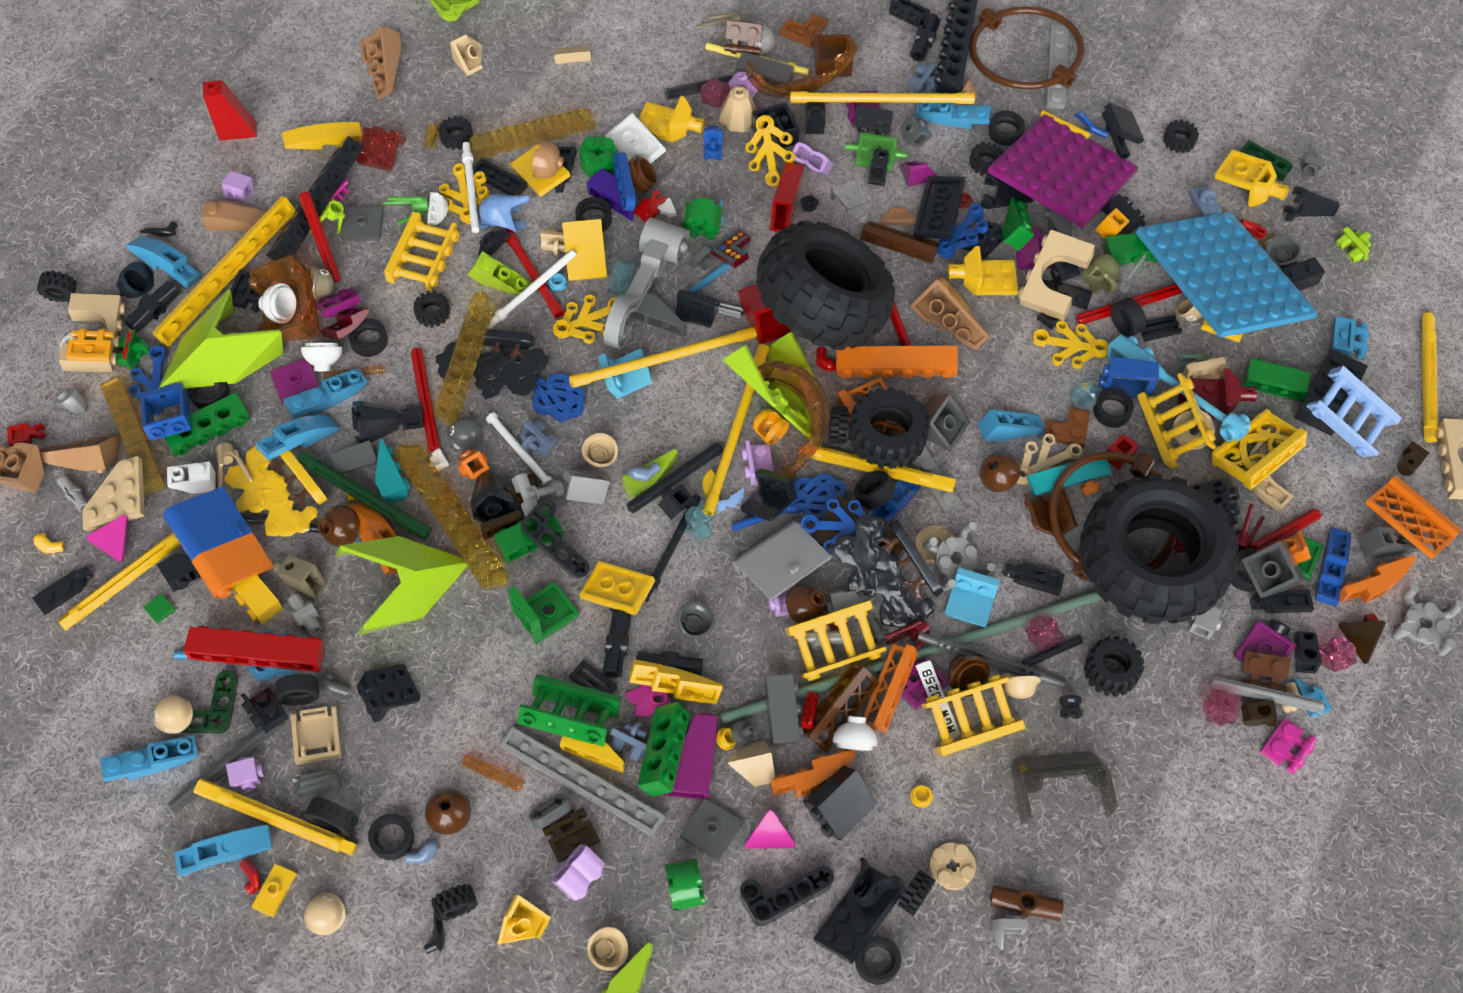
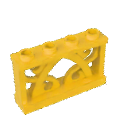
M1269 409L1258 413L1249 423L1251 425L1249 431L1240 441L1235 439L1231 442L1225 441L1212 451V465L1219 467L1244 483V487L1250 491L1306 446L1307 431L1302 428H1295L1272 414ZM1269 425L1276 429L1275 433H1271L1270 427H1268L1267 430L1262 429ZM1268 442L1269 453L1267 455L1253 454L1248 456L1247 443ZM1231 454H1234L1235 456L1230 457V460L1236 461L1240 459V461L1231 462L1226 458L1229 457Z

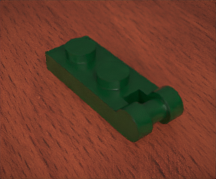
M1250 140L1240 150L1242 153L1271 162L1277 175L1276 179L1283 181L1287 173L1293 168L1291 162Z

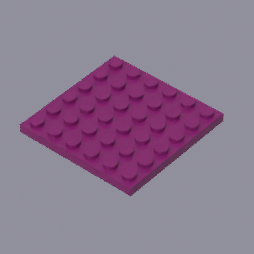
M1044 114L989 166L988 173L1084 228L1135 175L1139 167L1121 158L1114 152L1107 150L1100 144L1086 139L1084 135L1074 133L1068 126L1061 125L1054 118Z

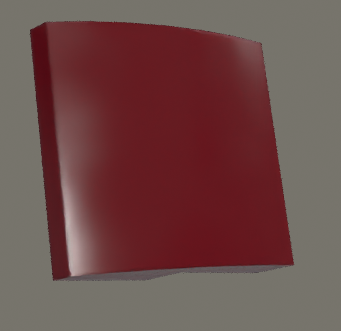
M354 307L340 312L335 316L337 323L321 330L323 337L340 339L346 336L366 318L369 313L368 308Z

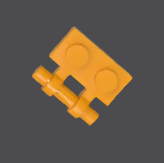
M86 328L71 330V338L77 339H69L67 360L110 362L113 344L111 340L106 339H114V331H106V329L88 331Z

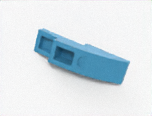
M917 103L915 115L931 123L972 129L973 124H990L992 108L987 105Z
M140 236L126 245L128 250L155 271L161 268L185 288L190 287L201 279V274L187 264L188 257L161 241Z
M358 367L322 380L319 387L285 398L284 405L292 418L310 413L311 416L317 415L352 397L368 385V381Z
M328 415L301 417L274 427V434L256 442V447L269 461L300 444L306 448L339 431L340 427Z
M191 735L147 744L145 749L100 757L103 781L128 777L129 781L187 763L197 758L198 753L195 737Z
M269 825L215 836L193 843L192 847L174 852L178 875L184 876L223 862H233L273 848Z

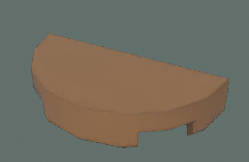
M895 207L882 215L880 224L915 225L917 216L908 212L906 208Z

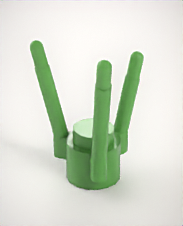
M426 196L388 197L389 201L382 202L383 205L411 204L412 210L417 211L421 216H425L424 212L428 211ZM411 216L396 222V224L400 225L408 222Z

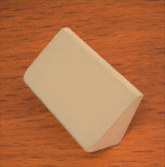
M589 45L553 49L555 64L591 60Z

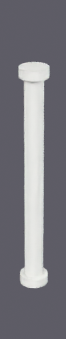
M493 412L486 417V421L496 428L542 481V486H548V483L554 479L541 469L527 451L522 449L520 443L499 421L498 415Z

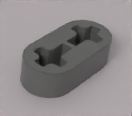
M559 794L531 811L529 819L535 829H541L567 814L571 810L572 805L567 795Z

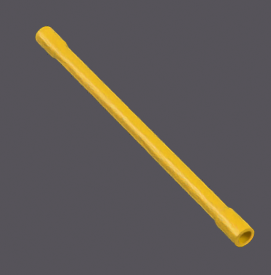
M790 91V103L890 102L974 104L975 101L974 93H812Z
M754 327L741 329L734 333L595 371L572 375L569 377L572 388L590 384L593 381L735 342L756 338V331Z
M765 344L758 345L754 356V361L760 373L769 352V347ZM746 383L717 472L702 510L707 516H713L715 513L719 495L754 393V389L748 383Z

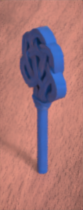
M557 373L551 375L547 381L542 378H535L537 388L533 390L535 395L533 396L532 404L537 413L541 415L550 414L555 420L560 422L579 417L583 414L584 390L580 387L572 388L568 376Z
M826 473L817 475L813 479L808 477L798 478L794 482L797 498L779 515L802 512L804 517L806 515H814L818 521H821L828 511L827 502L830 499H836L838 495L843 498L845 497L846 485ZM752 516L732 523L731 527L733 531H737L765 520Z

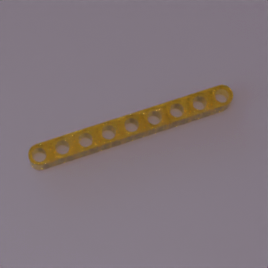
M419 444L398 446L395 453L398 463L483 589H491L505 586L508 582L507 572Z

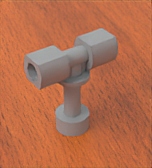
M526 473L516 475L511 479L516 493H521L524 501L521 507L525 517L538 504L537 501L540 496L550 494L552 497H558L564 493V486L560 480L550 481L548 486L537 489L536 486L530 485Z

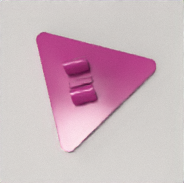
M343 179L328 204L334 198L340 202L345 199L339 193H349V190L345 187L349 183L346 179Z
M125 515L120 516L87 535L86 539L118 562H122L124 560L128 517Z
M773 809L767 810L745 842V848L795 847L794 840Z

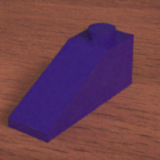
M601 168L587 182L588 194L604 199L613 210L632 221L634 219V211L622 210L616 177Z

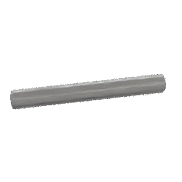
M1214 676L1211 682V688L1264 701L1274 700L1277 704L1322 713L1325 706L1323 700Z

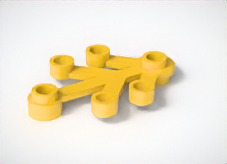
M762 115L756 121V133L751 141L746 144V151L755 154L758 151L757 144L763 136L764 143L755 158L750 161L749 169L758 172L761 169V161L766 155L769 172L765 177V181L769 186L777 187L781 175L777 173L774 152L782 156L784 161L788 163L794 162L796 156L793 152L787 151L773 142L771 133L779 137L780 141L786 145L790 144L793 138L791 134L776 128L772 117ZM768 122V126L764 128V123ZM788 135V140L784 142V137ZM754 145V149L750 151V146ZM788 154L792 155L790 160H787ZM757 163V167L753 169V164ZM777 176V182L773 183V178Z
M457 163L453 167V174L458 179L460 193L452 190L448 184L440 185L438 190L442 196H448L463 203L462 208L454 205L451 199L446 198L449 204L448 211L460 215L463 223L471 225L465 164ZM481 171L474 174L475 193L478 195L476 198L477 209L480 207L482 200L490 194L485 186H481L487 180Z
M586 295L578 319L573 321L571 319L573 314L578 312V305L575 302H569L566 305L567 310L563 319L556 321L553 326L554 335L558 338L573 336L583 339L587 344L593 343L595 341V334L592 331L584 332L576 328L582 326L600 331L604 335L606 324L594 321L609 315L617 297L611 298L608 301L607 307L589 314L591 307L596 304V298L594 295ZM588 299H592L593 302H590V303H589V302H587V300H588ZM589 335H590V336H592V338H591V339H587L586 336H589Z
M1058 321L1055 329L1058 333H1063L1067 339L1049 337V333L1044 329L1036 330L1032 338L1033 343L1040 347L1048 344L1067 348L1052 356L1051 361L1056 366L1062 365L1066 358L1080 350L1087 352L1080 357L1075 356L1072 359L1071 365L1075 369L1082 368L1083 364L1093 357L1103 358L1108 354V343L1103 339H1095L1084 324H1078L1074 334L1065 321ZM1059 325H1062V326H1064L1065 328H1064V329H1061V328H1059ZM1077 336H1083L1088 343L1081 342ZM1058 357L1061 361H1056L1055 358Z

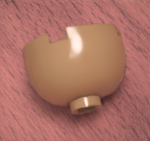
M538 140L537 144H540L539 149H535L532 171H536L533 177L548 179L557 173L558 168L562 169L564 158L560 157V150L552 142Z

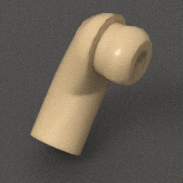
M1295 682L1285 685L1287 686L1288 693L1300 695ZM1282 705L1285 713L1295 712L1298 709Z

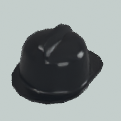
M132 262L120 272L116 283L120 291L119 295L129 299L145 295L154 286V273L152 270L140 262Z

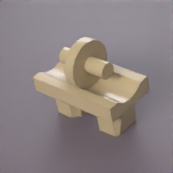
M549 228L546 231L542 230L541 250L553 251L554 255H559V252H565L563 233Z

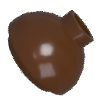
M635 155L628 162L633 187L638 191L648 192L656 184L655 171L646 158Z
M996 452L989 455L982 462L979 470L981 482L988 490L993 492H1004L1012 488L1017 483L1021 473L1017 459L1006 452Z
M336 505L325 512L318 524V530L324 539L333 546L339 547L340 545L352 544L358 534V520L351 508L346 505Z
M801 584L794 586L788 591L786 595V608L790 617L798 624L822 616L825 610L826 599L821 591L812 586Z
M973 654L953 659L948 671L949 686L951 689L960 688V691L968 689V684L980 681L981 684L986 683L990 671L988 663L983 658Z
M455 789L437 791L429 798L425 807V819L429 827L439 834L449 835L459 832L467 825L471 817L469 800L463 793ZM444 804L450 805L448 810H442Z

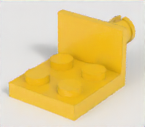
M680 96L675 109L646 102L639 117L642 124L655 138L669 142H676L685 137L688 130L702 134L705 126V119L692 116V109L684 96Z
M1233 149L1215 173V179L1250 190L1248 206L1250 207L1266 202L1270 196L1284 200L1289 191V186L1276 182L1277 175L1271 162Z
M980 246L974 247L964 257L963 263L948 264L947 266L948 279H963V285L974 295L1018 294L1015 260H981Z

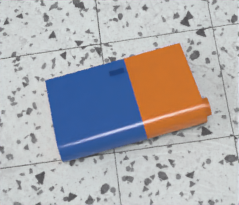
M223 486L170 506L163 513L164 519L214 598H227L232 593L234 584L274 567Z

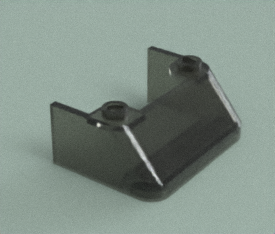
M1092 751L1018 757L1011 765V775L1021 825H1026L1031 816L1027 793L1039 791L1043 785V779L1087 775L1088 780L1093 785L1100 787L1105 816L1110 817L1118 806L1111 772L1099 756Z

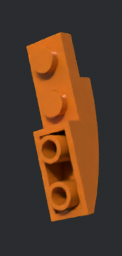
M363 503L348 505L357 517L358 533L363 542L397 537L387 521L372 508ZM380 564L385 575L397 573L396 569Z
M1414 555L1409 557L1401 556L1391 563L1382 562L1376 565L1373 573L1361 579L1360 582L1354 583L1351 581L1341 587L1339 600L1344 602L1360 596L1363 603H1367L1384 595L1403 578L1412 567L1416 557Z
M841 749L834 755H819L814 760H811V770L800 769L793 775L786 776L782 774L774 777L770 781L772 796L794 790L796 798L810 794L812 791H817L843 765L847 767L851 765L855 759V750Z

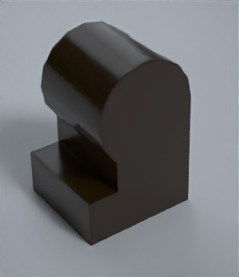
M1412 441L1403 452L1404 456L1397 465L1398 471L1404 476H1411L1430 452Z
M1274 700L1247 703L1241 706L1245 726H1276L1277 713Z

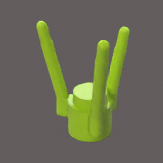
M332 199L325 206L321 213L323 215L319 218L320 222L325 218L330 220L338 219L337 233L341 232L342 222L345 214L342 213L344 210L343 205Z

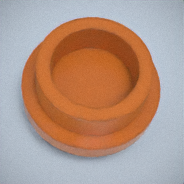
M1094 480L1083 483L1084 488L1080 489L1084 496L1100 491V482L1095 483Z

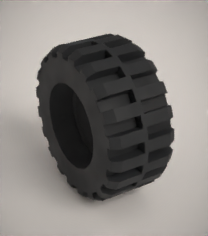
M880 388L876 389V392L870 391L865 394V397L863 396L857 401L852 410L848 434L851 446L854 451L858 450L857 455L861 459L865 458L867 463L871 465L873 463L877 464L880 468L889 466V469L896 468L897 465L904 467L908 465V461L910 463L914 462L917 456L922 454L926 445L930 428L929 414L924 409L921 401L917 402L915 396L912 394L908 395L906 391L901 389L896 391L894 390L895 388H888V390ZM879 420H891L900 424L906 430V433L895 437L885 436L877 432L871 424Z

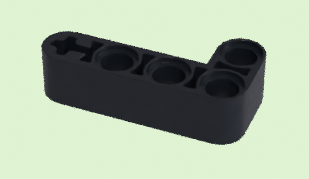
M541 500L521 522V532L571 577L576 579L583 578L590 570L589 563L546 525L554 515L556 508L552 501ZM541 505L548 506L550 514L542 515L539 507ZM526 521H533L536 524V530L528 531L525 527ZM543 535H549L552 538L551 545L546 546L542 543L541 538ZM559 549H564L568 552L566 560H561L558 557ZM574 557L575 560L572 562L577 566L581 564L583 566L581 569L583 572L580 571L579 573H576V566L572 563L568 566L566 565V563L571 561Z
M821 866L767 896L757 881L749 879L743 882L740 887V899L752 921L758 926H766L829 891L833 884L834 874L830 868ZM819 876L822 878L827 877V882L824 883L823 880L818 882ZM798 887H805L809 893L807 895H800L796 889ZM753 889L757 894L754 897H747L744 891ZM785 898L789 904L782 907L776 903V900ZM764 909L768 912V916L760 918L756 915V911Z

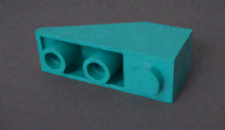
M382 439L379 441L375 483L380 496L394 504L409 497L407 490L410 489L406 477L401 478L400 476L402 470L398 461L393 462L392 460L394 453L390 445L386 446Z

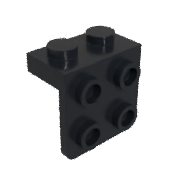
M759 468L755 472L759 489L740 508L746 514L767 521H773L797 498L793 479Z
M1229 477L1191 485V487L1197 490L1199 487H1202L1211 494L1212 501L1216 506L1222 505L1230 518L1229 525L1238 524L1240 507L1237 499H1240L1238 488L1233 486Z
M402 664L365 671L357 684L358 694L362 697L367 713L371 716L373 722L383 720L391 708L415 704L420 700V695L406 667Z

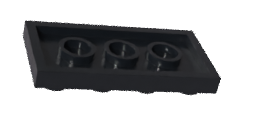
M928 176L913 232L914 238L952 239L966 183L965 177Z

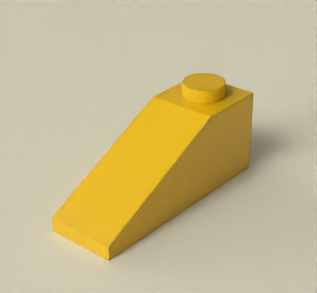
M562 736L560 741L562 751L624 773V761L607 743L602 747Z

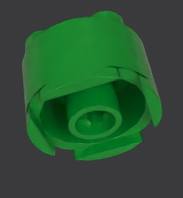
M586 137L579 148L580 168L589 178H592L601 168L612 174L614 173L613 160L614 153L617 151L611 138Z
M694 198L690 203L687 201L684 208L682 227L690 230V237L696 238L697 235H704L706 239L714 240L720 231L723 209L719 204L717 207L713 204L712 200L706 198Z
M697 858L665 864L673 911L705 905Z

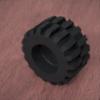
M1108 636L1105 637L1104 641L1102 639L1097 641L1088 654L1084 665L1086 679L1090 678V686L1096 685L1095 691L1100 692L1103 690L1105 691V696L1113 693V697H1118L1120 692L1122 696L1127 694L1128 691L1135 687L1144 671V666H1142L1144 658H1140L1142 654L1140 649L1136 650L1134 643L1129 644L1126 638L1120 640L1119 636H1114L1113 639ZM1115 659L1123 665L1125 673L1116 674L1109 671L1105 667L1103 660Z

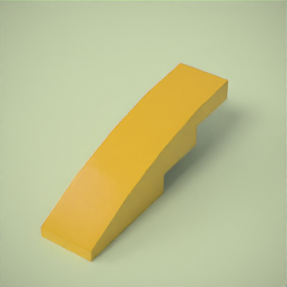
M359 122L323 123L282 132L285 149L319 150L323 148V145H339L348 136L354 141L362 140L363 137Z
M634 660L628 677L630 683L649 685L652 691L672 693L675 699L708 704H717L723 688L721 683L700 675L640 660Z

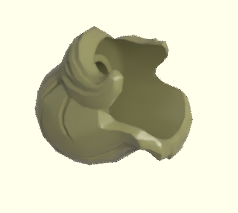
M1098 254L1092 259L1088 269L1084 268L1082 271V279L1091 287L1090 291H1093L1092 294L1097 293L1100 289L1104 290L1107 294L1116 291L1118 286L1116 281L1120 274L1119 264L1110 254Z

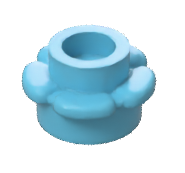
M555 273L548 281V286L552 291H563L566 288L567 280L562 274Z

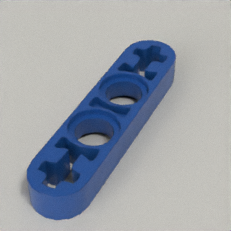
M615 152L613 168L622 210L634 211L636 197L627 155L625 152Z

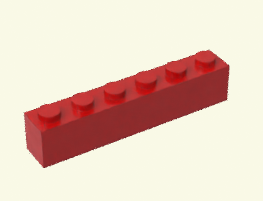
M200 625L198 627H189L183 652L188 660L320 673L325 646L321 639L314 636H308L307 638L297 637L293 634L280 636L272 632L260 634L250 630H242L241 632L232 631L229 628H220L218 630Z

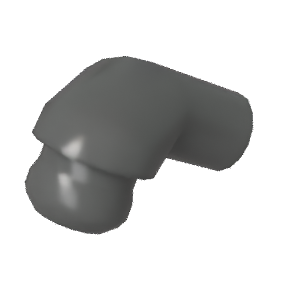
M325 673L323 679H320L321 686L331 693L347 697L350 687L334 682L335 676L331 673Z

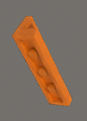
M895 644L892 645L878 679L879 685L873 691L863 717H866V724L873 730L885 734L888 730L918 656L914 646L906 644L904 648ZM896 652L903 653L898 665H895L893 660ZM895 671L891 683L887 685L885 680L887 674ZM887 691L882 704L879 705L877 701L878 695ZM879 711L875 722H868L870 715Z

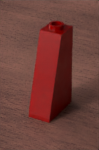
M223 80L203 82V98L219 141L257 137V122Z
M785 163L773 198L769 231L779 232L791 224L803 179L804 165Z

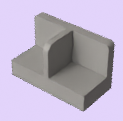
M564 469L563 478L568 482L565 494L567 500L604 504L610 482L607 478L600 474Z

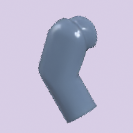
M653 462L648 468L632 466L628 473L632 479L646 482L658 473L661 468L656 462Z

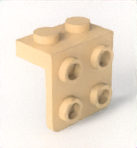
M1213 357L1202 362L1194 361L1186 365L1182 374L1186 378L1219 379L1227 363L1224 357Z

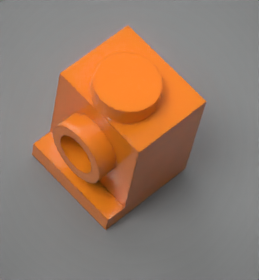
M1301 531L1297 532L1295 536L1280 540L1287 542L1297 563L1311 559L1308 546Z

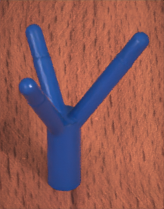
M1082 111L1079 112L1081 116L1077 113L1074 114L1079 121L1090 128L1085 131L1106 139L1108 131L1095 126Z

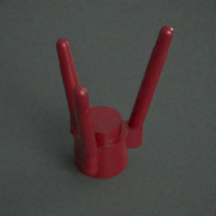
M1254 504L1249 506L1242 530L1235 532L1239 547L1238 551L1250 549L1251 542L1265 519L1264 516H1261L1250 536H1248L1247 528Z
M917 620L908 626L886 634L884 636L886 639L893 637L886 642V645H890L906 636L916 641L920 631L930 634V628L924 620ZM917 640L919 642L915 645L916 650L918 651L925 642Z

